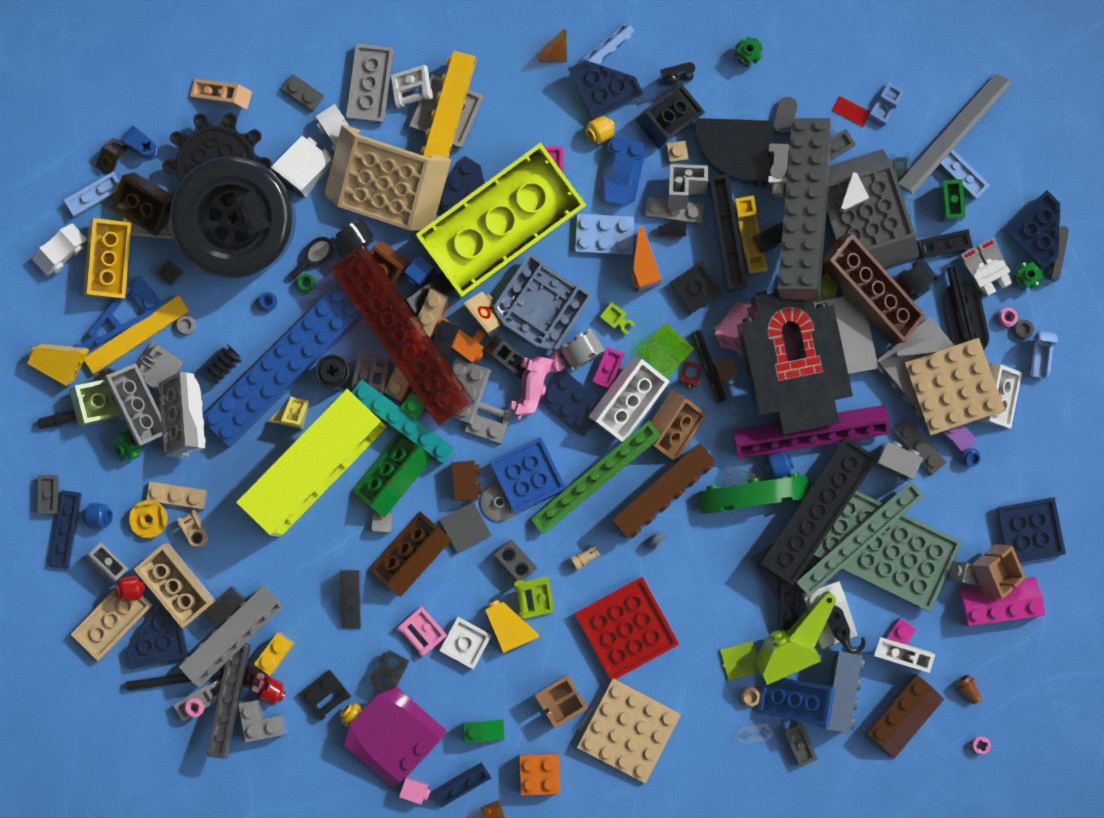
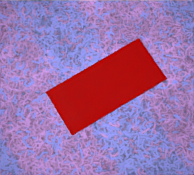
M841 96L838 97L832 109L835 113L864 127L871 113Z

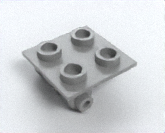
M152 341L137 362L138 369L145 383L158 392L159 382L176 374L184 364V362L154 341Z

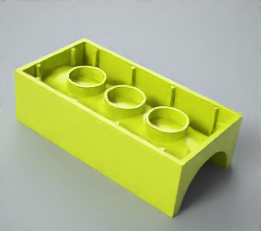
M539 143L414 236L444 273L458 296L463 297L585 207L586 204L544 146Z
M346 389L236 503L269 535L281 537L373 443L387 426Z

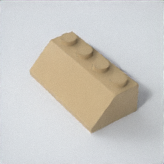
M169 543L162 544L134 568L135 572L182 629L217 603Z

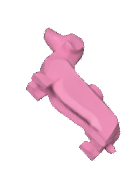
M560 348L552 350L550 358L539 356L531 360L522 357L520 367L526 368L522 375L521 398L518 403L511 400L509 407L510 412L517 414L518 420L523 415L529 416L536 411L540 397L545 394L546 387L543 385L545 376L550 372H559L564 369L565 360L561 357Z

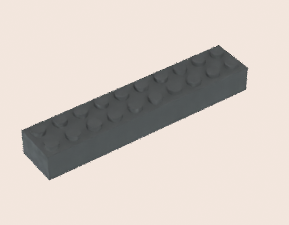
M792 118L778 279L780 299L820 300L833 133L831 118Z

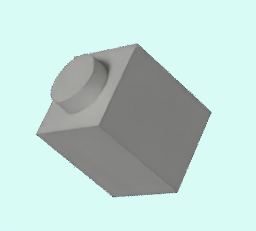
M952 562L949 580L979 586L972 564Z

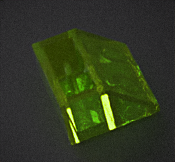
M665 323L639 353L668 379L693 352L694 348Z

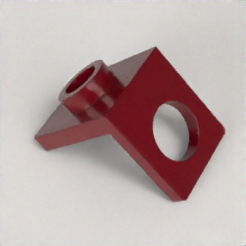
M684 361L678 383H682L684 388H697L703 366ZM688 367H694L697 370L695 377L689 378L686 375Z

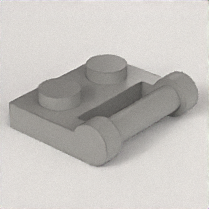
M480 401L472 424H467L465 432L502 444L512 412L508 409L505 411L481 403L482 401ZM481 410L504 418L503 422L499 423L478 416V411Z

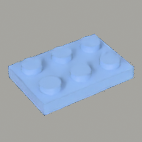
M577 214L575 253L632 256L634 217Z

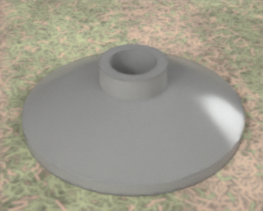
M499 483L489 486L483 492L481 508L488 518L501 522L509 520L515 515ZM499 498L503 499L501 506L496 504V500Z

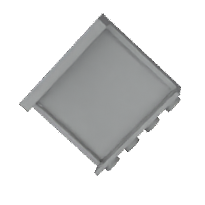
M845 296L814 302V305L827 303V306L834 305L848 374L878 369L868 318L851 299ZM795 324V337L799 341L801 348L799 349V356L803 359L805 354L800 330L797 324Z
M931 317L922 322L905 343L896 344L877 360L878 372L881 375L885 374L887 376L889 385L894 390L898 389L902 394L900 397L903 402L913 407V413L919 420L921 418L924 420L905 367V362L926 355L895 358L894 354L928 338H933L938 351L955 346Z

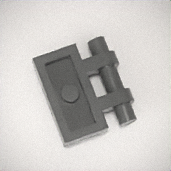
M358 355L351 393L362 379L384 395L387 388V377L391 372L389 369L390 362L383 360L382 367H377L378 359ZM375 373L380 374L378 384L373 383Z

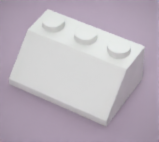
M988 363L1005 411L977 421L1011 429L1022 372L1001 364Z

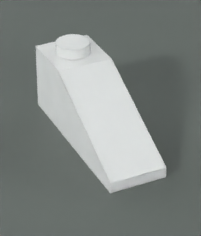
M879 637L874 652L876 657L930 673L935 654L930 651Z

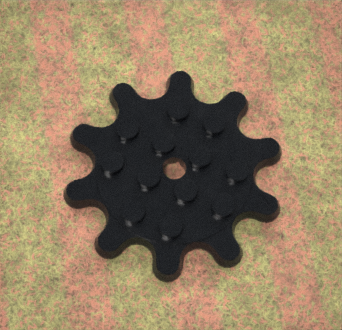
M231 112L224 115L219 125L210 124L207 116L203 113L196 114L193 119L195 131L191 135H185L180 131H175L171 134L170 140L177 146L179 154L175 159L165 160L162 164L163 171L168 174H176L180 182L196 166L217 157L237 156L251 159L269 169L272 166L269 158L258 157L254 153L255 145L262 138L261 132L252 129L245 134L239 133L236 129L237 116ZM177 187L173 190L172 195H174ZM233 193L221 196V201L225 206L228 207L234 204Z

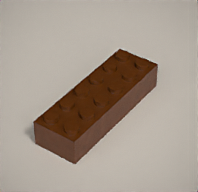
M852 233L840 236L823 256L822 269L891 345L905 343L926 315Z
M699 443L618 514L612 522L626 538L631 536L633 539L642 531L639 528L644 523L646 525L650 524L656 518L654 514L658 510L662 513L671 505L669 501L672 498L677 500L685 493L683 490L685 486L691 487L699 480L698 475L701 472L705 475L714 467L712 463L715 459Z

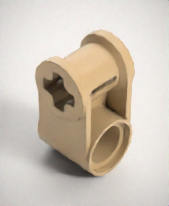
M195 509L187 516L177 518L179 526L191 545L201 548L208 543V535ZM200 533L202 535V541L196 544L194 542V537L196 534Z

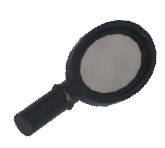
M318 237L312 240L304 250V261L289 275L295 279L309 265L318 266L328 260L334 249L330 239Z

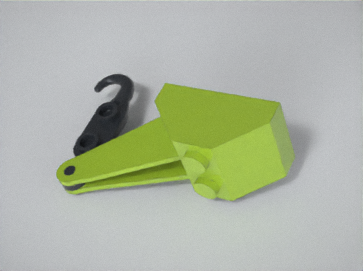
M823 592L788 631H774L769 637L765 638L755 664L767 685L821 662L814 647L827 621L833 636L843 645L847 652L856 654L864 649L866 644L865 637H861V644L858 647L851 646L849 625L842 609L835 605L836 597L832 592Z

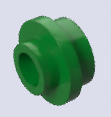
M305 273L298 277L296 284L300 291L308 293L315 288L316 281L311 274ZM305 280L310 281V284L307 287L303 286V282Z

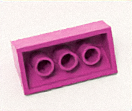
M1036 577L1023 580L1004 599L985 598L980 584L979 586L959 587L964 626L1045 616L1043 596Z

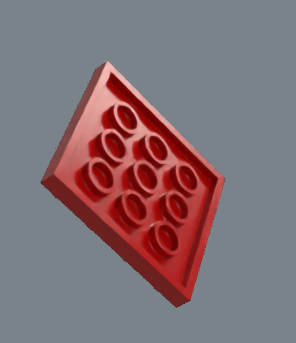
M643 576L575 613L611 681L613 678L616 680L680 645Z

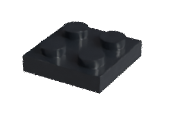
M702 261L670 282V285L691 314L723 293Z

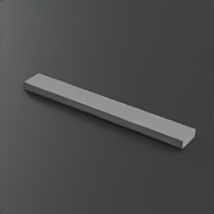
M995 74L898 182L900 188L913 194L1011 85L1010 80Z

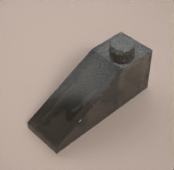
M340 570L341 629H361V570Z

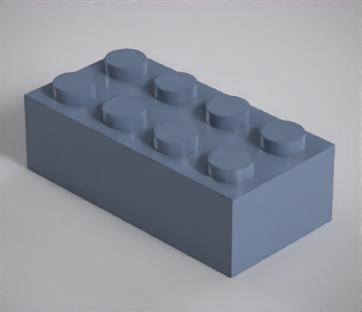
M834 651L829 686L836 688L829 727L822 726L823 728L844 733H850V729H854L855 718H852L853 710H857L858 706L856 692L857 690L860 691L861 688L859 673L863 671L865 664L862 655Z

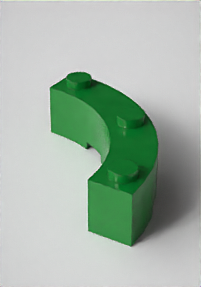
M792 473L787 475L788 478L760 481L759 478L748 479L746 484L718 488V485L706 486L707 490L699 491L702 514L803 500L809 491L807 475L799 476V473Z

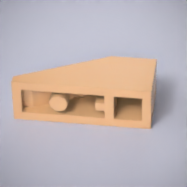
M195 78L190 97L247 110L252 91L239 84Z

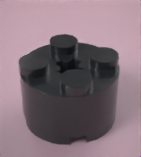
M361 217L357 219L359 221L358 224L352 222L335 234L338 238H330V241L343 258H352L358 254V248L361 246L366 248L374 242L372 240L374 235Z
M922 259L912 264L913 268L909 271L905 269L900 272L895 280L913 301L927 293L931 289L930 284L932 282L936 285L940 280L927 262Z

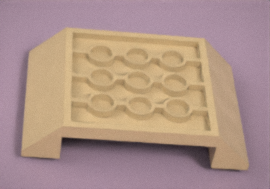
M342 124L324 196L337 207L407 230H422L432 223L437 215L452 160L433 154L431 158L361 136V130Z

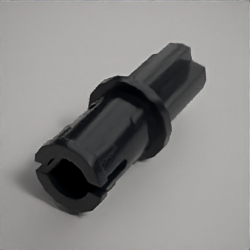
M73 409L62 413L55 412L54 415L39 418L38 425L40 429H46L54 426L61 427L62 424L77 421L75 411Z

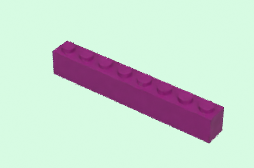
M885 405L838 412L839 423L783 435L778 434L776 423L733 429V441L737 458L740 459L839 443L845 437L857 440L890 434V420Z

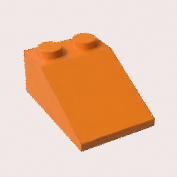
M643 225L638 228L633 272L630 278L633 288H637L638 292L658 286L662 280Z

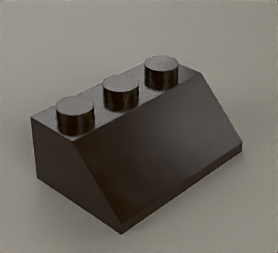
M135 172L122 175L110 209L157 236L170 221V206L174 195Z

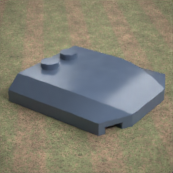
M529 252L493 306V310L505 328L535 348L557 350L593 294L578 284L576 286Z

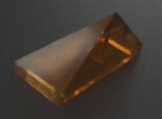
M565 29L537 55L539 62H567V31Z

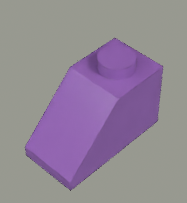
M965 425L939 433L962 454L976 441Z

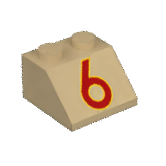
M480 292L464 302V306L488 337H490L502 328L503 325L493 310L494 299L489 293L485 295L483 292Z

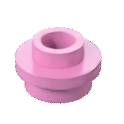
M1004 308L998 315L999 323L1005 327L1013 326L1018 319L1016 311L1012 308ZM1005 314L1010 315V321L1005 320Z
M191 698L185 703L184 709L188 716L195 718L203 713L204 704L198 698ZM193 704H196L198 706L197 711H193L191 709V706Z

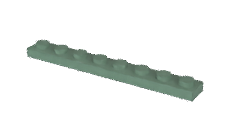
M910 481L795 583L807 597H810L924 496L922 492Z

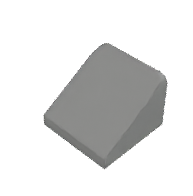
M373 512L371 531L391 533L393 513H388L384 518L378 512Z

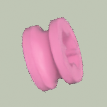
M982 736L974 738L972 749L976 753L986 754L989 752L991 744L987 738ZM979 740L986 743V747L983 746L984 750L976 747V744L979 745L977 743Z

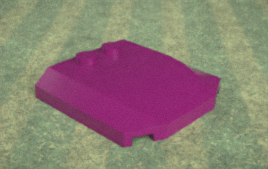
M393 686L392 689L376 693L349 722L343 744L394 788L401 784L437 745L446 730L399 687Z

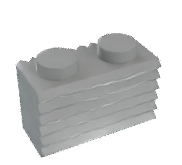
M99 543L85 559L113 586L128 570V567H125V564H122L120 559L114 556V553L108 551V548L103 543Z

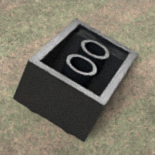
M681 83L646 108L635 121L656 147L660 149L692 124L696 118L702 116L705 111Z

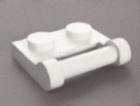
M421 65L391 75L395 104L398 109L416 101L433 98L427 66ZM422 87V92L407 97L402 95L404 92Z

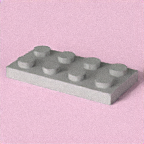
M356 43L346 113L347 119L384 123L394 48Z

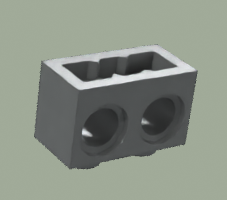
M512 539L494 554L497 557L494 561L501 568L505 566L508 569L509 573L507 575L514 583L519 580L524 581L537 569L534 563ZM506 550H511L514 554L513 559L510 561L503 559V552ZM519 564H523L527 568L526 573L521 576L515 571L516 566Z

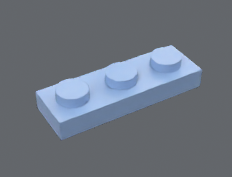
M623 23L586 54L582 60L600 64L605 55L613 53L617 49L616 46L627 41L631 37L630 34L634 32V29L631 25Z
M954 150L939 164L954 180L962 179L963 188L975 200L990 186Z
M113 171L66 198L64 201L72 215L76 217L115 195L120 180Z

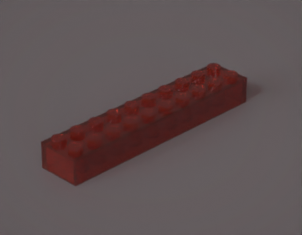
M366 246L356 247L329 268L438 426L448 424L475 403Z

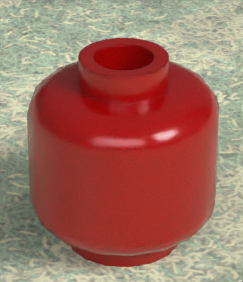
M136 575L120 578L118 584H115L118 599L125 603L140 600L142 592H145L143 580L139 581Z
M270 676L266 677L265 681L272 683L270 691L260 688L257 698L269 705H274L277 701L281 702L286 693L283 691L284 684Z

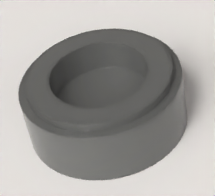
M1024 319L1014 325L1013 331L1019 339H1027L1033 334L1034 327L1030 321Z

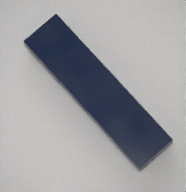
M62 490L49 566L69 569L82 493Z

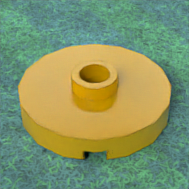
M154 500L138 502L129 513L131 530L142 538L156 537L166 528L168 521L166 510L160 503ZM147 515H148V516H151V518H152V521H151V522H148V521L146 520V516H147Z

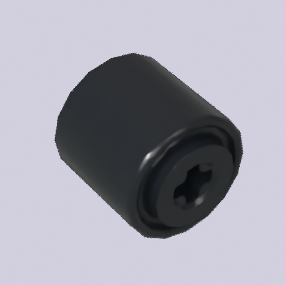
M329 354L318 361L315 368V376L318 382L326 389L340 391L350 384L352 369L350 364L341 356ZM331 366L334 369H338L334 377L331 374H327Z

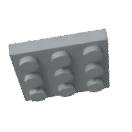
M431 75L429 81L433 98L430 100H420L409 125L410 128L426 134L428 128H431L433 123L431 121L432 111L436 110L438 106L436 97L438 92H442L443 85H441L442 78ZM468 90L453 146L460 149L463 148L483 102V95Z

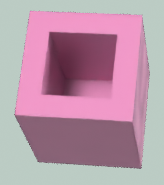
M406 777L399 797L422 804L423 800H428L431 790L427 789L429 784Z

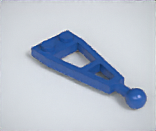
M139 276L126 287L125 299H115L88 332L90 337L82 344H75L72 347L88 349L95 342L100 345L150 317L164 303L143 278ZM131 294L145 313L121 325L113 313L126 297ZM109 319L116 329L99 337L96 333Z

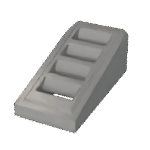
M928 338L895 352L894 356L895 358L929 355L938 352L933 338Z

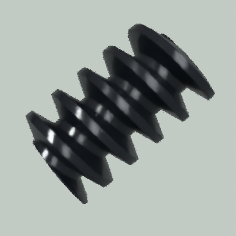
M228 343V349L221 348L223 354L215 353L217 360L210 358L212 365L204 364L207 369L206 371L201 368L199 369L210 382L219 384L218 377L224 379V372H231L229 366L235 368V361L242 362L240 355Z

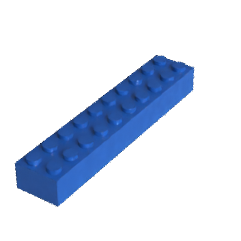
M337 283L203 416L204 423L227 446L232 447L367 312Z

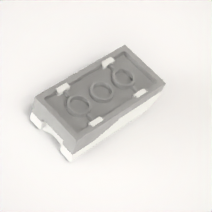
M178 372L159 382L163 451L165 457L185 458L194 450L200 451L205 448L204 419L202 415L203 403L200 387L194 374Z

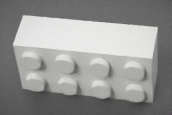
M633 356L591 412L589 418L615 439L623 442L631 435L670 381L643 359Z

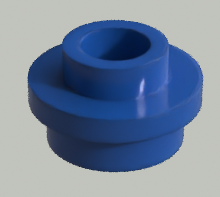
M270 292L261 294L258 299L259 307L264 311L274 310L277 306L276 296ZM266 299H271L270 305H265Z

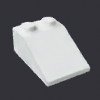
M839 581L820 587L810 597H807L805 593L801 594L805 608L808 610L823 592H832L836 597L835 605L842 609L849 625L850 638L858 636ZM828 621L818 639L821 649L839 643L833 636Z

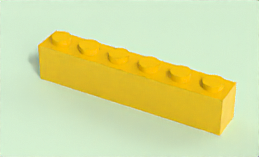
M453 51L452 56H448L446 66L449 68L447 74H443L441 85H443L442 92L437 94L436 103H438L436 110L432 111L431 121L433 123L431 128L427 129L425 139H428L427 144L422 147L420 155L431 158L433 154L449 158L477 60L475 56Z

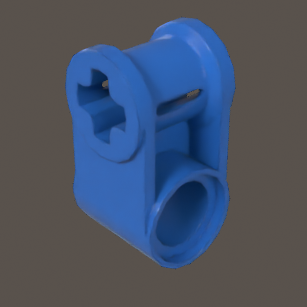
M133 125L121 139L124 144L137 151L146 159H154L159 153L157 145Z

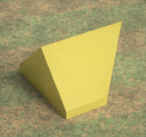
M290 396L289 401L266 422L303 429L309 400Z

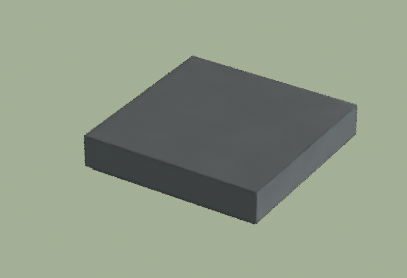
M474 501L439 519L447 535L452 539L451 542L457 553L491 536Z

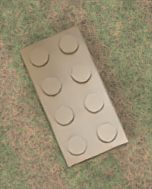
M115 588L71 635L97 661H100L151 609L153 604L143 594L140 600L125 603L118 599Z

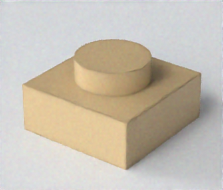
M686 141L667 143L669 163L689 160Z

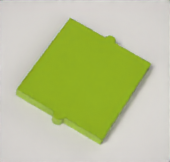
M753 641L720 650L724 662L722 666L726 669L729 681L759 673L755 664L758 654H756Z

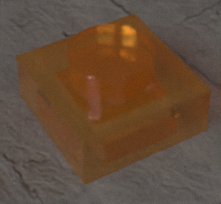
M733 358L714 364L721 383L739 376Z

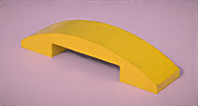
M754 195L735 199L736 213L748 273L768 271L765 253H761L753 240L754 235L760 233Z

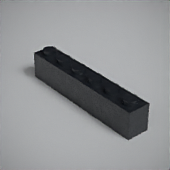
M728 174L711 176L708 179L726 292L745 290L747 282Z

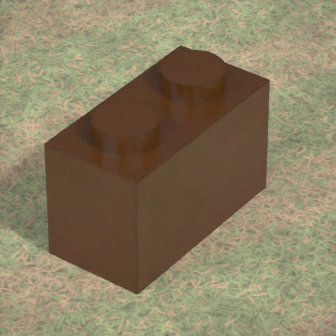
M475 460L451 462L455 501L479 499V495H482L481 483L477 484V476H480L479 464H475Z

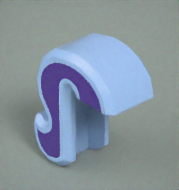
M1038 331L1035 334L1031 347L1030 376L1039 378L1049 377L1053 346L1058 343L1055 333Z

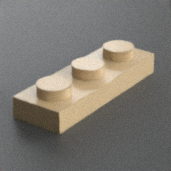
M149 482L146 500L204 509L207 490Z

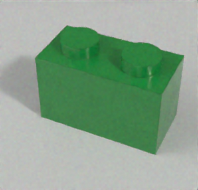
M943 180L939 185L942 221H962L966 217L963 180Z

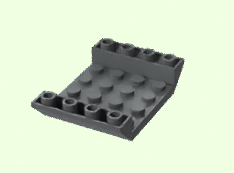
M881 149L831 165L826 213L835 241L840 236L852 233L883 268L918 258L916 234L893 165L885 151ZM853 172L857 173L869 199L841 213L839 210L850 177Z

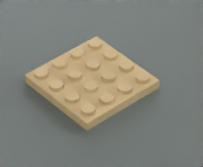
M979 338L905 362V367L930 436L1005 411Z
M613 678L586 727L577 748L646 784L681 714Z

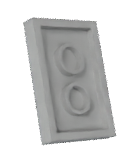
M455 358L436 412L472 424L491 370Z

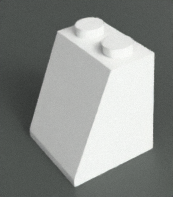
M301 136L271 168L282 180L306 198L331 167L333 160L331 158L332 154L324 148L321 151L316 147L317 143L312 138L308 137L306 139Z

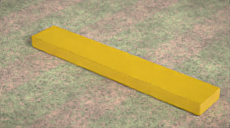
M180 295L161 306L150 317L131 326L86 356L84 361L92 373L96 375L177 321L181 316L189 313L190 310Z

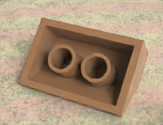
M671 390L651 421L662 436L651 447L672 461L677 462L707 414L686 397Z

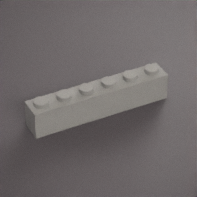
M263 585L254 592L248 601L242 603L239 609L229 616L219 629L214 630L211 636L201 643L191 656L186 657L179 668L200 688L267 624L284 605Z

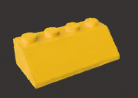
M92 218L89 221L83 296L125 299L131 233L130 222Z

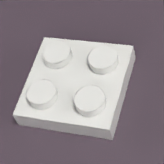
M457 617L440 652L474 669L492 635Z

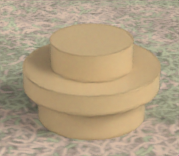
M745 688L741 693V700L746 706L753 707L759 703L760 693L756 688Z

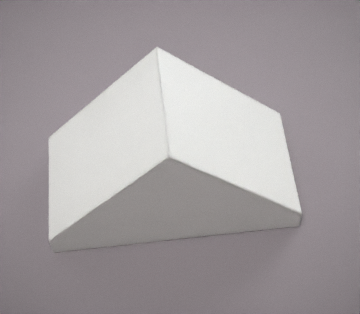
M853 172L850 177L839 210L841 213L869 199L857 173Z

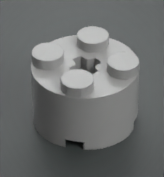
M592 328L584 333L581 332L573 337L574 340L566 342L559 347L573 371L579 369L587 362H591L605 351Z

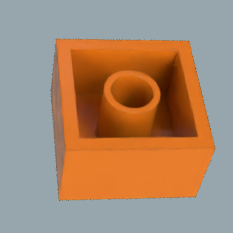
M559 753L520 754L521 795L560 794Z

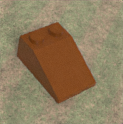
M383 241L373 245L346 291L376 313L384 304V300H387L406 275L404 271L411 262Z

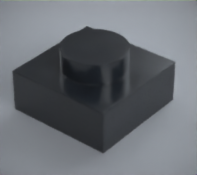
M168 259L156 274L172 286L183 274V271Z

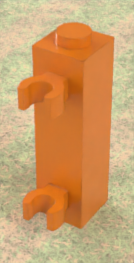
M447 303L433 332L434 336L437 333L441 320L448 321L443 317L450 307ZM479 328L474 337L471 338L459 329L452 349L470 363L474 364L475 361L479 363L485 355L483 353L484 347L479 343L485 337L486 332Z

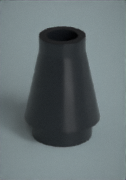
M681 220L658 226L659 237L682 239V237L687 236L685 221L681 222Z

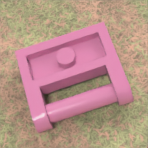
M423 606L396 629L414 646L421 658L447 636ZM410 624L428 642L426 647L407 628Z

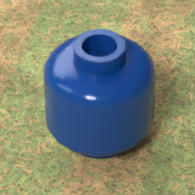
M784 451L768 455L767 463H764L766 473L771 474L775 479L787 476L791 473V469H794L790 454H786Z
M90 503L83 510L82 518L88 527L103 529L112 522L113 512L106 504Z

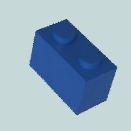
M419 254L404 271L407 276L405 279L414 288L417 286L420 288L431 279L436 270L431 263Z

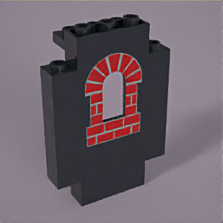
M778 288L774 289V293L767 294V291L755 293L756 296L750 298L751 307L747 308L748 316L754 315V320L753 317L742 319V323L736 325L755 416L774 413L779 435L839 423L835 400L852 397L853 393L834 305L827 306V303L814 305V300L780 299ZM787 322H794L799 327L805 354L803 359L787 360L782 336V327Z

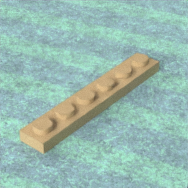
M430 289L384 393L400 401L404 400L449 296L435 289Z

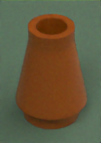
M969 674L962 676L956 681L957 689L972 704H977L982 700L975 680Z

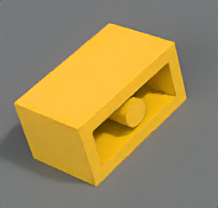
M277 633L254 665L269 676L273 675L295 643L282 633Z

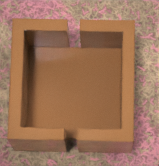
M995 544L984 553L985 556H981L972 564V568L985 598L1004 599L1026 577L1013 546Z
M568 674L535 694L543 710L549 709L546 715L555 729L588 709L579 692L575 694L574 691L577 688Z

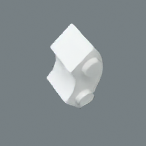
M334 104L316 116L319 121L316 125L322 134L327 133L334 144L331 148L335 152L341 125H349Z
M72 223L60 229L50 241L41 246L32 260L47 276L53 272L58 273L64 268L66 262L84 250L83 245L86 243L87 238Z

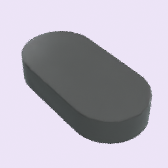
M784 97L778 104L773 128L780 135L789 133L792 128V118H795L797 111V102L792 97Z

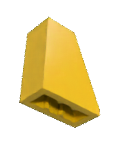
M40 344L30 350L28 354L30 358L27 364L68 386L75 381L89 349Z
M497 600L488 604L489 608L485 611L503 653L539 638L538 633L504 602L499 603Z

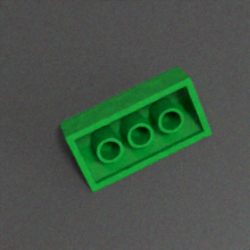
M399 432L352 491L385 518L420 473L428 466L433 457Z

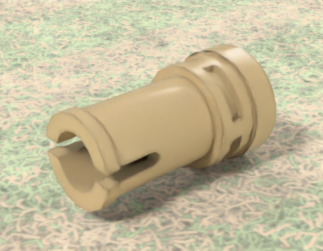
M592 546L583 553L570 557L577 571L586 566L585 564L600 557V554L596 547Z

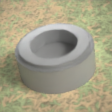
M183 315L177 320L176 327L180 333L189 335L195 331L196 322L191 316Z

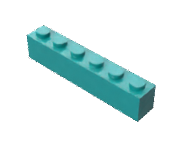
M361 379L353 390L352 394L368 409L444 464L455 448L406 413Z

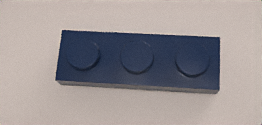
M481 762L433 790L432 795L442 808L491 779V776Z

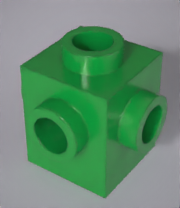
M749 36L745 40L742 38L735 46L737 48L735 52L736 59L747 67H750L752 63L756 64L763 56L761 55L763 50L762 44L756 38L752 39ZM748 47L752 52H748L746 48Z
M1033 261L1029 264L1024 262L1016 267L1018 271L1013 274L1014 281L1022 290L1028 287L1032 290L1041 284L1039 280L1043 278V271L1038 264H1035Z
M130 430L118 434L110 441L121 462L126 459L130 461L140 456L139 452L145 448L143 445L138 447Z

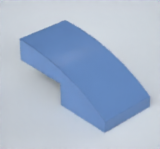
M888 82L868 117L885 126L905 91Z

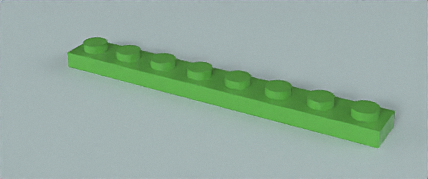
M647 421L531 519L538 530L544 535L662 437L653 424Z

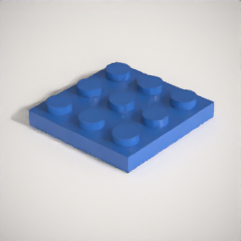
M541 437L489 461L514 514L566 489Z

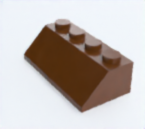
M420 511L369 569L401 598L452 539Z
M913 674L865 731V734L893 758H896L942 703L944 698L919 675Z

